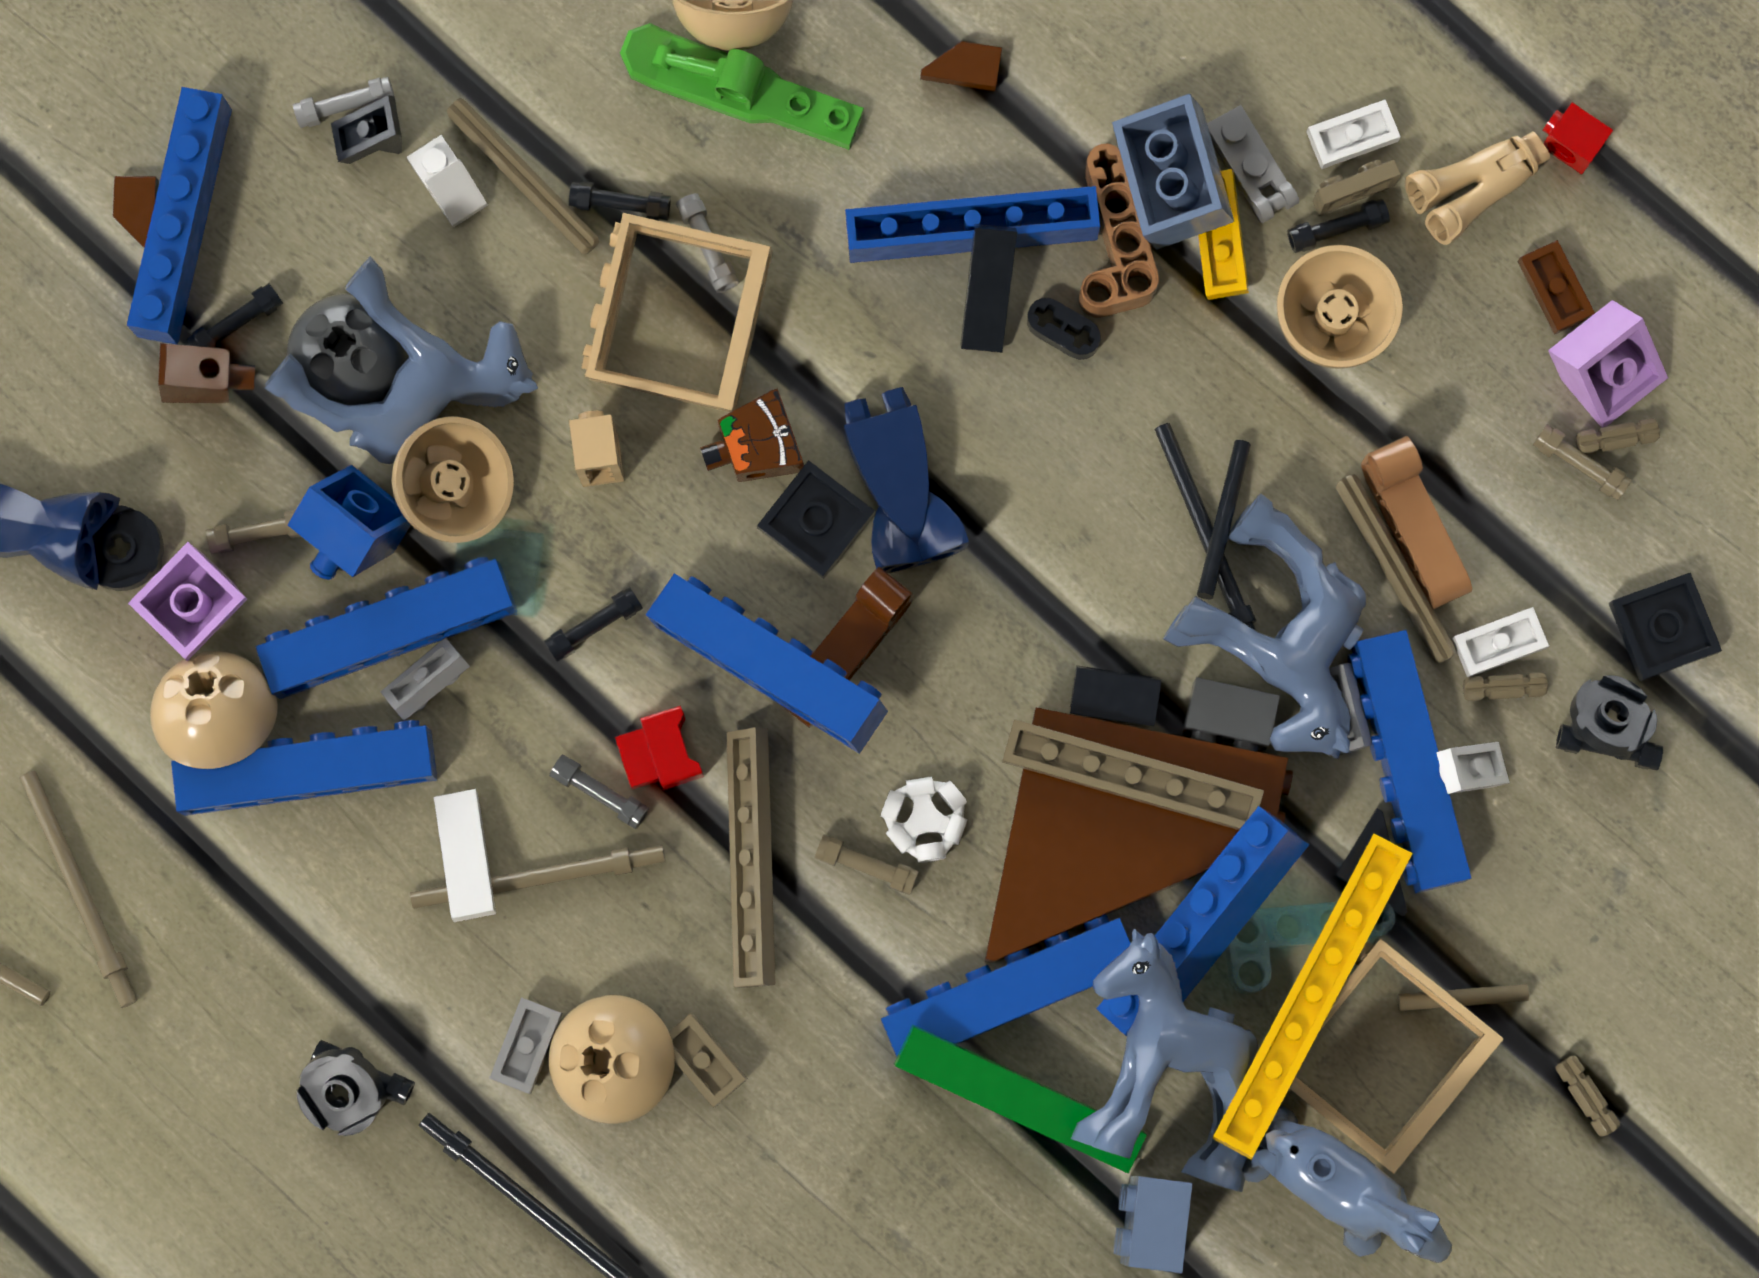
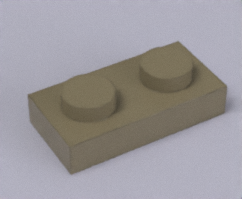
M1375 160L1360 167L1356 175L1346 179L1342 175H1337L1323 181L1319 185L1320 189L1317 190L1313 199L1318 215H1324L1394 187L1401 175L1395 160L1384 164L1381 163V160Z
M690 1013L669 1031L674 1047L675 1063L713 1108L718 1106L748 1079L693 1013Z

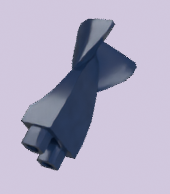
M903 387L882 393L886 413L871 417L866 398L844 404L846 420L844 434L850 453L866 486L879 505L872 527L871 546L876 569L880 567L888 574L951 557L965 550L969 544L966 530L959 517L943 500L929 492L928 461L922 423L917 405L911 406V402Z
M0 484V557L32 555L43 566L64 579L79 586L97 590L99 579L92 536L116 510L120 498L105 492L66 494L40 501L26 493Z

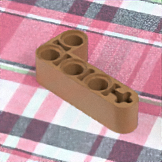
M1099 144L1089 152L1085 177L1088 187L1096 186L1100 230L1111 267L1087 275L1082 282L1079 294V305L1082 311L1094 318L1110 316L1149 304L1154 298L1159 282L1158 271L1150 244L1143 237L1120 150L1112 144ZM1099 162H1105L1106 167H1112L1110 174L1111 184L1106 185L1105 171L1102 167H1098ZM1111 199H1118L1125 203L1127 209L1122 213H1113L1106 208L1105 203ZM1121 238H1131L1137 243L1138 249L1133 252H1124L1118 248L1116 242ZM1140 276L1148 281L1150 287L1145 291L1138 292L1130 288L1128 280L1132 277ZM1101 287L1108 292L1110 297L1104 302H1095L1089 298L1087 292L1091 288Z
M1405 436L1368 453L1361 462L1365 480L1405 561L1432 608L1436 609L1472 592V584L1468 573L1419 477L1423 469L1422 462L1411 439Z

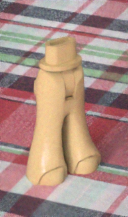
M1533 131L1522 138L1513 136L1449 166L1432 170H1419L1408 175L1405 180L1406 193L1416 212L1423 214L1474 182L1478 184L1461 197L1432 210L1425 219V225L1431 235L1439 243L1448 245L1456 240L1482 212L1520 187L1530 176L1535 175L1538 171V166L1550 159V154L1539 136Z

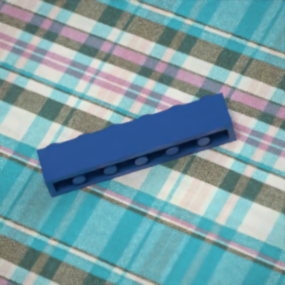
M187 87L181 88L127 321V326L138 338L176 345L179 343L232 112L223 94Z
M1096 186L845 209L850 263L971 252L974 224L1016 228L1017 239L1015 248L1095 241L1098 239L1100 230Z
M480 557L467 562L464 565L465 570L449 575L448 571L439 572L425 578V585L411 590L409 586H401L384 594L386 599L373 604H370L368 600L356 602L345 608L346 613L332 619H330L329 615L315 617L305 622L306 628L291 634L289 630H281L266 636V643L255 647L271 694L279 699H283L436 643L444 638L458 635L518 613L502 565L497 559L489 561L488 557Z
M675 573L646 613V616L656 628L855 752L861 753L888 713V710L880 700L882 694L876 688L862 680L858 685L852 683L845 678L847 672L828 659L821 664L810 657L813 651L800 641L792 638L787 643L776 635L779 631L773 625L760 617L755 622L743 616L745 610L733 600L724 596L720 602L709 595L712 590L697 578L690 576L688 581Z
M1407 630L1357 641L1351 648L1353 654H1348V663L1352 664L1355 678L1360 679L1363 695H1360L1365 718L1366 720L1370 719L1374 736H1371L1373 746H1370L1374 761L1381 760L1385 776L1379 779L1382 796L1386 803H1392L1395 818L1390 819L1392 835L1396 844L1402 843L1403 849L1413 853L1403 872L1405 883L1407 886L1413 885L1416 894L1466 882L1472 878L1450 794H1447L1445 783L1440 776V764L1436 753L1438 748Z
M408 720L394 723V730L378 732L377 726H365L352 729V736L336 738L335 732H322L310 735L309 742L293 744V738L267 741V748H259L245 759L221 768L198 769L171 761L176 812L189 816L438 781L432 731L426 725L420 726L419 720Z
M1260 806L1257 807L1155 935L1158 943L1172 955L1173 962H1175L1177 978L1180 980L1179 984L1182 990V1002H1184L1309 846L1305 840L1280 819ZM1138 995L1104 999L1096 1009L1127 1036V1032L1134 1023L1138 1013Z
M1107 915L1101 916L1083 924L1086 932L1070 938L1068 931L1045 940L1046 949L1031 955L1028 948L1005 957L1007 965L991 972L989 965H985L965 974L968 982L951 988L948 981L925 991L928 999L912 1005L908 998L887 1007L888 1016L881 1018V1022L896 1058L912 1024L957 1045L1093 987L1095 977L1131 944L1120 918L1109 921Z

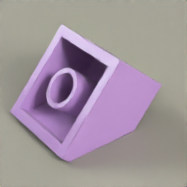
M1613 300L1548 350L1563 383L1601 427H1607L1668 379L1643 318Z
M187 542L128 604L188 661L241 607L247 598L202 552Z

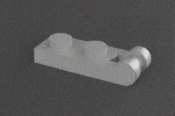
M1242 105L1207 123L1215 149L1226 167L1233 170L1235 182L1261 223L1272 219L1274 212L1283 207L1290 209L1299 204V197L1295 189L1287 182ZM1271 185L1275 194L1265 198L1260 190Z

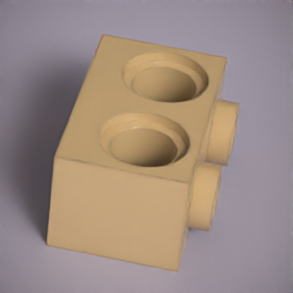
M598 410L580 413L578 415L579 419L569 420L575 470L582 486L624 482L619 435L612 415H604L603 411Z

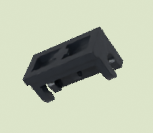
M1076 665L1070 714L1155 726L1162 680L1159 677Z

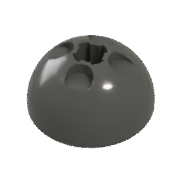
M348 293L326 297L306 309L291 330L286 354L287 356L291 354L302 365L310 387L325 398L345 405L383 401L392 385L396 372L409 358L401 344L368 315L361 303ZM340 339L341 341L336 344L335 348H332L334 343Z

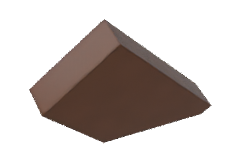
M961 41L922 68L920 80L995 91L1002 47Z
M114 176L113 217L144 248L159 187V180L156 176Z

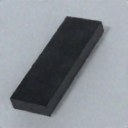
M974 224L960 342L961 349L1003 352L1017 239L1016 228Z

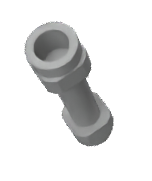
M389 77L369 80V87L314 102L312 97L300 100L299 103L293 104L299 127L316 126L321 124L320 118L371 104L387 95L394 96Z
M698 193L687 195L676 202L679 214L685 225L690 224L692 229L712 233L705 219L707 210ZM701 248L710 268L708 277L716 292L722 293L737 286L739 281L731 262L725 263L721 252Z

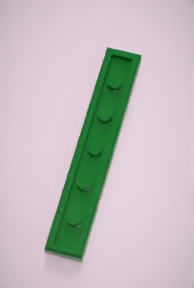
M913 1024L894 1062L897 1068L1128 1174L1147 1136L1141 1130L1130 1159L1075 1141L1071 1137L1077 1123L1096 1112L1097 1109Z

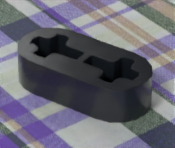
M1051 298L1038 299L1029 308L1027 326L1030 332L1039 339L1078 360L1088 359L1097 352L1101 335L1098 326L1091 320ZM1047 309L1054 312V322L1062 327L1058 328L1051 323H1047L1045 327L1039 326V317L1036 313L1044 314ZM1068 329L1078 335L1083 330L1090 333L1088 340L1092 345L1083 344L1080 348L1075 347V338L1065 331Z

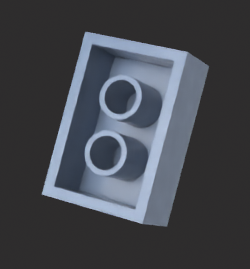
M1191 94L1112 122L1143 237L1156 250L1235 222L1203 108Z
M1130 1176L1129 1184H1121L1119 1210L1126 1211L1124 1228H1116L1113 1252L1121 1256V1264L1128 1267L1182 1273L1192 1183Z

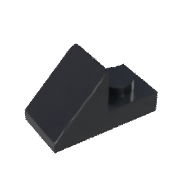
M387 95L331 123L337 160L340 163L351 164L376 151L402 153V135L394 96Z

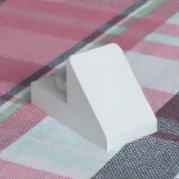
M442 135L407 156L409 163L453 228L488 206L460 159H457Z

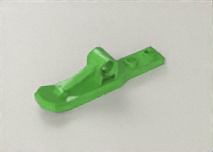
M651 23L629 30L620 51L630 78L654 90L748 123H774L850 150L864 113L863 107L783 80L771 68L764 66L761 59L746 51L731 49L726 53L675 35Z

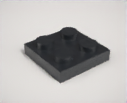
M808 460L758 523L757 529L824 579L875 515V510Z
M1691 572L1617 598L1608 603L1640 682L1722 651Z

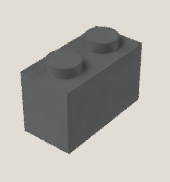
M1196 677L1192 684L1182 732L1192 734L1191 739L1216 743L1219 740L1232 743L1233 747L1255 752H1258V749L1265 751L1270 745V736L1274 727L1280 695Z

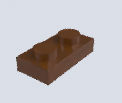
M1558 240L1519 258L1517 262L1554 334L1586 321L1595 314Z

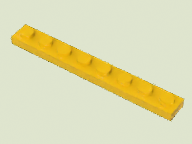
M1373 834L1213 1135L1215 1141L1251 1160L1253 1159L1413 853Z

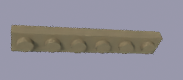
M1015 719L1002 763L1237 830L1241 829L1257 807L1260 806L1264 790Z
M754 727L727 732L733 985L737 988L775 985L768 728Z

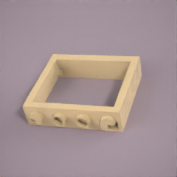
M623 213L621 223L615 222L613 233L610 236L609 245L615 247L611 264H604L601 274L600 287L605 288L602 304L596 303L592 312L590 327L596 329L593 344H586L583 351L584 359L581 368L586 369L585 377L591 381L721 411L732 412L736 410L773 250L767 245ZM637 233L750 259L718 395L605 370Z
M1377 938L1373 944L1367 940L1355 963L1356 965L1349 974L1322 1028L1381 957L1476 1034L1477 1037L1386 1149H1383L1297 1077H1295L1289 1089L1394 1174L1504 1038L1381 938Z

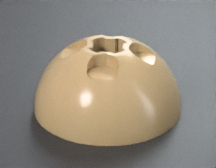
M672 0L680 22L694 38L706 45L729 51L731 49L747 50L769 40L785 23L792 8L793 0Z
M1347 245L1325 246L1302 256L1285 274L1277 297L1279 325L1290 346L1306 360L1327 368H1351L1371 361L1392 342L1402 319L1403 304L1401 291L1392 272L1380 259L1371 253ZM1326 313L1327 317H1328L1332 322L1330 323V322L1325 318V316H1324L1323 314Z
M443 417L420 426L404 441L394 461L392 489L398 508L415 529L439 541L462 543L486 535L500 523L509 508L513 495V469L506 449L488 428L468 418ZM438 473L437 480H436L437 484H436V483H435V477H436V474Z
M206 651L194 654L188 661L185 659L179 661L162 677L154 692L151 703V726L158 745L174 761L198 769L221 768L245 759L265 742L274 727L278 703L277 697L271 694L265 674L254 663L233 653Z
M604 995L579 1004L565 1016L552 1037L548 1061L553 1085L567 1106L589 1120L607 1124H618L638 1119L651 1111L661 1101L673 1077L675 1054L667 1027L650 1007L630 997ZM594 1053H597L596 1059H595L596 1064L594 1065V1063H593V1057H594V1055H595Z

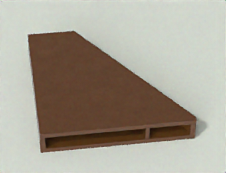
M1035 708L1033 725L1264 790L1260 807L1280 819L1283 823L1285 821V812L1278 810L1281 794L1289 795L1293 778V771L1286 769L1288 758ZM1023 769L985 962L996 963L1013 953L1031 948L1058 934L1073 930L1096 918L1108 915L1204 874L1239 830Z

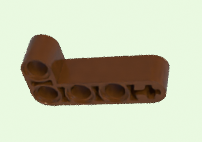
M880 567L875 569L863 583L855 596L856 601L810 656L821 664L826 659L834 662L847 672L845 678L849 681L897 624L913 601V593ZM786 709L798 720H800L803 724H805L808 728L813 726L806 720L802 719L798 715Z

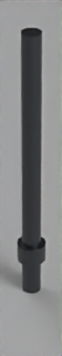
M1170 423L1160 425L1154 430L1207 555L1213 525ZM1224 554L1218 584L1230 610L1228 614L1256 630L1253 623L1257 620L1250 605H1245Z
M430 1112L423 1118L419 1127L443 1145V1152L455 1162L459 1159L606 1278H630L631 1274L471 1146L472 1141L460 1131L454 1133Z

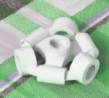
M932 776L906 780L905 786L895 791L890 790L880 817L884 818L888 827L886 835L902 854L908 852L918 859V863L938 861L946 858L947 852L954 844L959 845L968 821L964 818V809L967 801L950 780L948 782L933 781ZM938 792L954 813L944 816L939 812L932 802L933 795ZM908 797L914 803L912 814L907 822H896L904 799ZM925 833H939L943 839V842L916 846L917 837Z

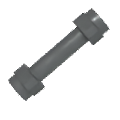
M561 755L550 772V777L567 788L570 785L575 786L618 813L617 818L634 829L640 826L649 811V807L632 796L626 799L581 771L582 766L567 756Z

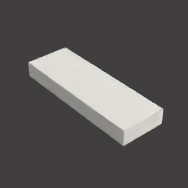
M476 789L434 797L451 919L453 922L496 914L478 792Z

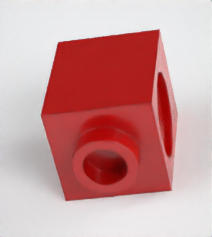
M1572 102L1564 114L1556 110L1542 131L1547 133L1548 137L1543 144L1550 154L1582 175L1611 135L1613 129Z

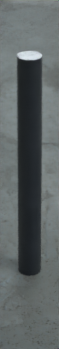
M1235 440L1197 591V596L1203 599L1211 600L1214 597L1251 444L1244 440Z

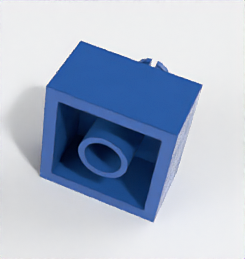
M350 465L310 486L287 525L319 550L315 559L310 563V568L320 578L330 580L332 577H335L339 567L351 577H354L392 555L411 524L405 519L391 495L353 465Z

